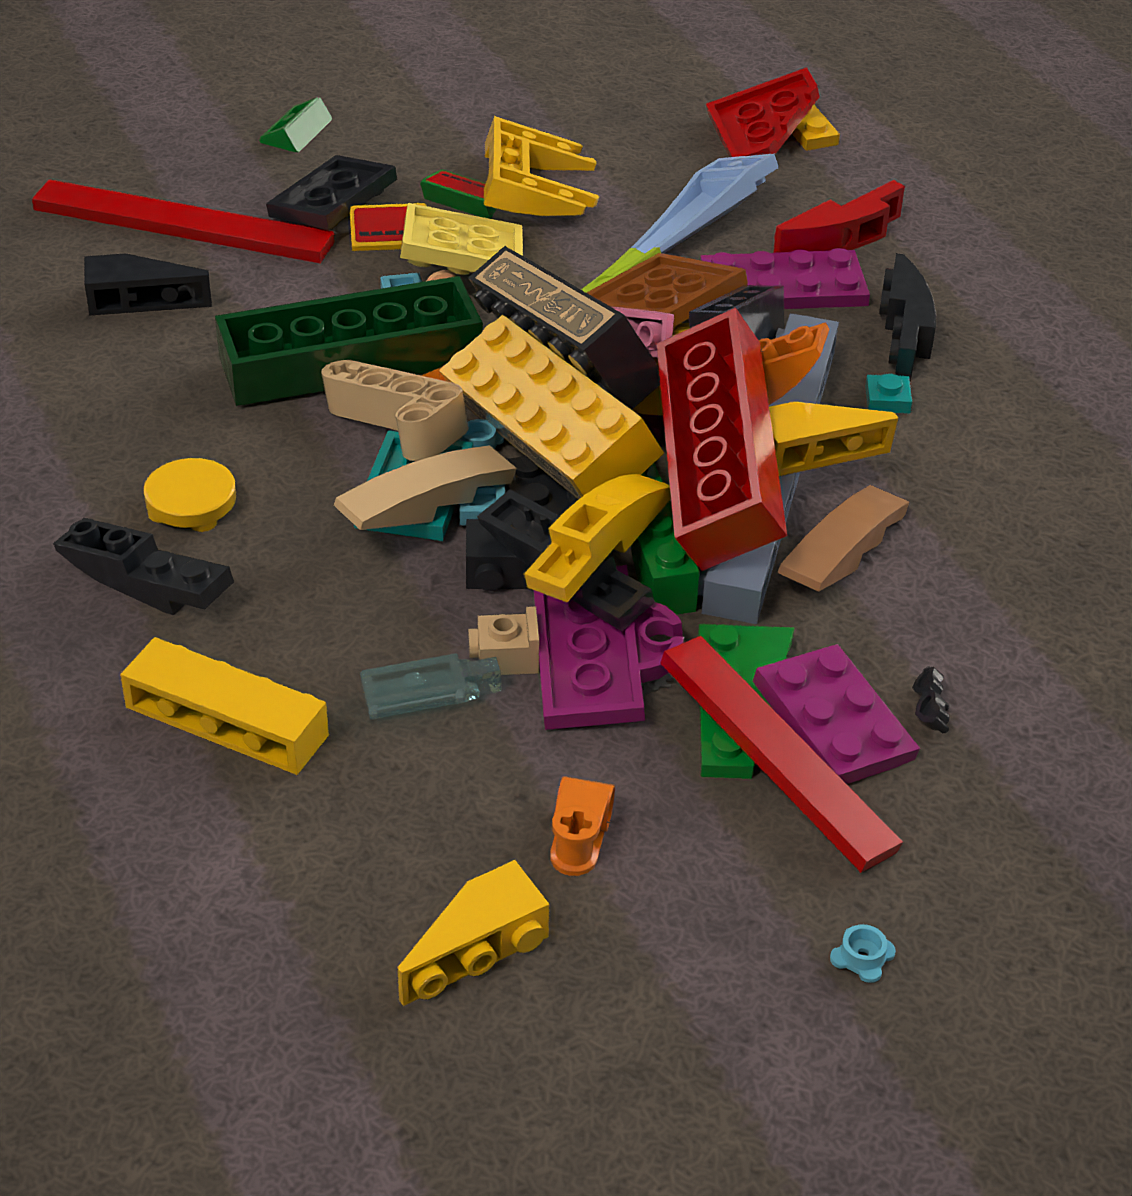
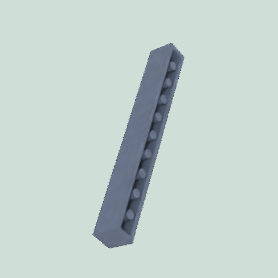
M790 313L786 328H778L776 338L787 335L801 326L812 327L825 322L830 330L821 356L812 369L795 387L783 397L770 404L769 407L789 402L821 403L835 354L839 322ZM801 472L779 476L785 522H787ZM781 539L709 569L700 570L698 595L703 596L701 614L757 624Z

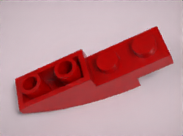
M892 180L842 206L830 199L776 226L773 253L792 252L795 250H806L808 252L831 251L837 248L854 250L886 237L888 223L901 216L905 186Z

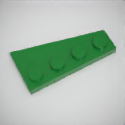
M699 624L698 637L702 636L770 706L752 681L758 667L787 659L795 628ZM699 704L701 777L752 779L756 763Z

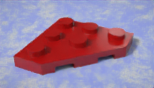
M806 67L706 104L708 115L729 157L776 154L819 99L820 95L818 86Z

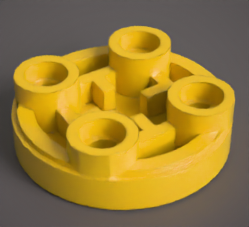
M185 458L166 463L154 470L145 481L144 498L148 516L157 523L192 528L198 532L209 531L217 525V520L225 516L235 504L236 487L234 477L225 466L208 459Z

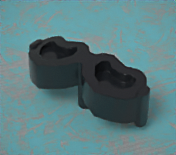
M928 666L923 669V672L917 677L912 686V689L921 696L916 705L915 715L932 730L947 733L949 727L946 725L950 717L946 711L950 705L940 696L943 691L941 682L944 675L936 668Z

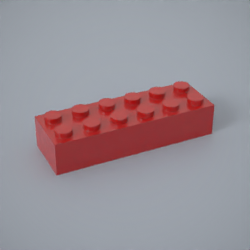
M733 308L657 343L674 536L701 571L787 536L761 346L739 311Z

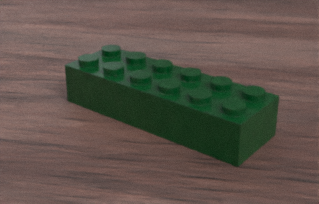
M460 276L215 316L219 358L236 406L325 391L321 374L322 369L332 362L341 360H353L416 375L428 373L446 365L453 355L463 350L483 332V322Z

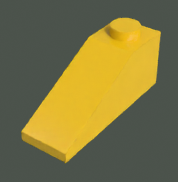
M789 402L770 406L769 410L779 476L890 453L898 416L894 412L804 402Z

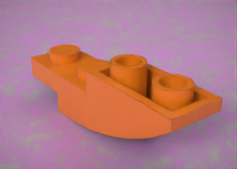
M826 322L812 327L801 326L787 335L772 340L769 338L759 340L769 405L795 387L819 359L830 330Z

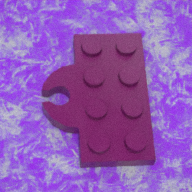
M627 565L616 566L618 571L628 576ZM534 590L539 634V664L545 730L645 721L641 683L660 679L669 673L660 664L665 650L684 643V637H681L683 634L680 618L667 606L655 602L626 629L620 631L584 609L572 599L565 602ZM654 635L671 637L669 640L662 642L649 639Z

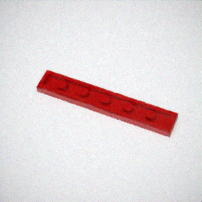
M702 636L664 651L660 664L860 873L898 852L903 841Z

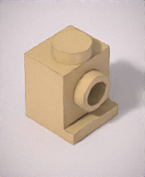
M536 606L526 607V614L478 616V629H468L469 658H479L480 676L539 673V634Z

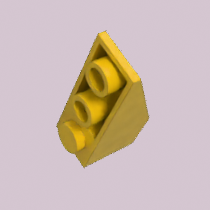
M516 860L467 881L398 966L399 1001L403 1006L419 998H433L441 993L447 985L468 975H481L487 972L495 962L516 952L526 953L532 951L540 945L543 939L548 938L549 903Z

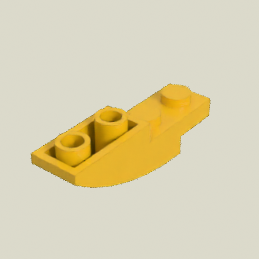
M634 473L608 480L592 489L569 507L548 528L552 543L524 573L527 587L568 602L613 549L622 553L628 550L671 499L670 485Z

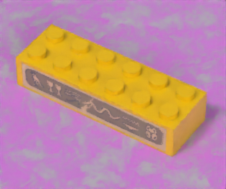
M503 314L495 322L487 325L478 337L463 350L453 355L451 360L439 370L447 382L461 386L464 404L480 419L490 422L503 438L531 459L577 499H580L592 489L608 480L634 473L641 475L664 454L646 423L639 415Z

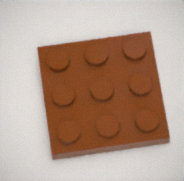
M657 253L587 293L610 307L674 314V331L677 329L678 324L689 319V311L743 285H747L748 280L746 269Z

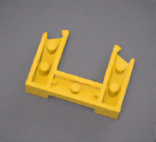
M494 116L485 141V157L489 158V176L484 187V205L509 212L539 216L583 215L586 207L593 208L596 206L599 195L530 174V168L594 171L596 161L594 158L577 155L583 147L580 143Z

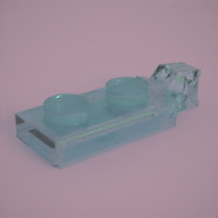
M457 653L366 669L360 672L361 686L370 720L468 702V700L472 701L479 698V695L499 692L502 688L501 671L496 657L470 661L468 659H458Z

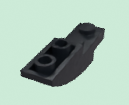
M896 253L894 269H885L879 314L887 315L885 329L893 330L888 364H896L895 375L909 376V381H911L915 357L931 358L936 329V311L930 288L922 274L904 254Z
M83 518L75 522L64 535L53 543L55 550L94 580L171 615H175L185 605L205 610L234 583L229 566L159 550L151 533L93 519Z

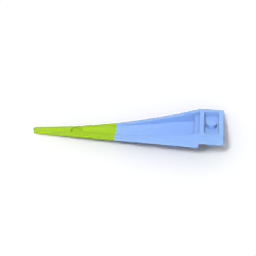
M775 154L719 158L697 171L652 227L615 263L581 290L587 293L657 253L667 252L737 208L757 190L756 186L766 181V175L778 169Z

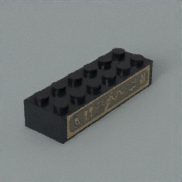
M504 246L468 277L477 290L473 297L488 314L492 312L497 319L503 314L629 409L633 410L660 386L659 366L624 314L512 249Z

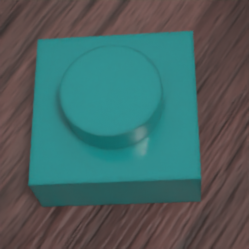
M894 374L867 375L865 389L868 410L910 414L912 396L909 376H897Z

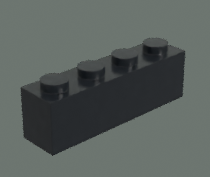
M743 285L689 311V327L692 328L736 308L758 340L764 338L775 339L778 328L784 329V286Z

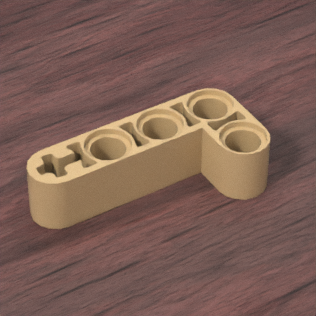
M353 360L332 362L322 369L321 374L330 413L398 430L402 455L405 459L418 461L439 455L468 431L463 391L458 384Z

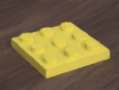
M412 203L407 205L400 258L408 259V262L415 266L429 267L431 264L447 267L453 273L467 275L478 270L504 246L523 256L522 225Z

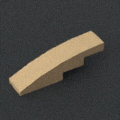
M490 445L455 450L418 460L379 475L336 497L334 506L360 530L433 522L438 506L472 503L477 487L511 484L517 468Z

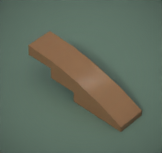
M867 486L845 500L818 523L780 564L778 573L818 592L857 570L863 553L882 542L886 527L900 521L905 516L909 501L874 486Z

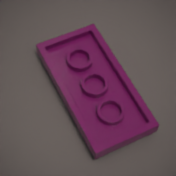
M837 248L831 251L808 252L806 250H795L780 253L757 251L751 254L720 252L714 255H701L700 257L701 261L746 269L747 285L784 286V309L869 306L870 293L855 250Z

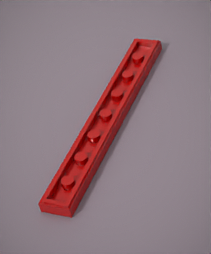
M50 179L32 198L35 211L320 264L334 244V231Z

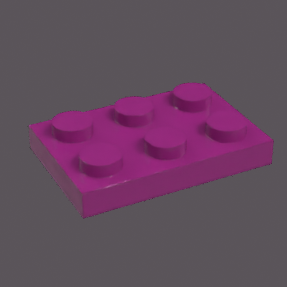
M838 644L756 669L752 682L773 710L846 784L899 767L916 759L920 747Z

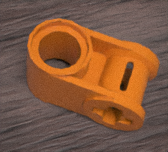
M566 776L562 777L555 813L552 818V832L555 836L550 853V861L553 867L560 873L568 876H580L587 874L595 867L604 833L608 831L609 823L607 822H610L615 785Z

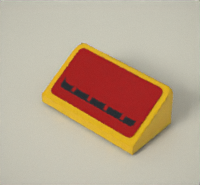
M413 203L417 205L427 206L424 203ZM408 204L351 206L352 251L401 249Z

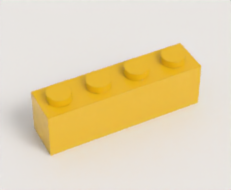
M156 637L148 643L120 674L126 708L296 775L299 774L329 736L327 705L325 701Z

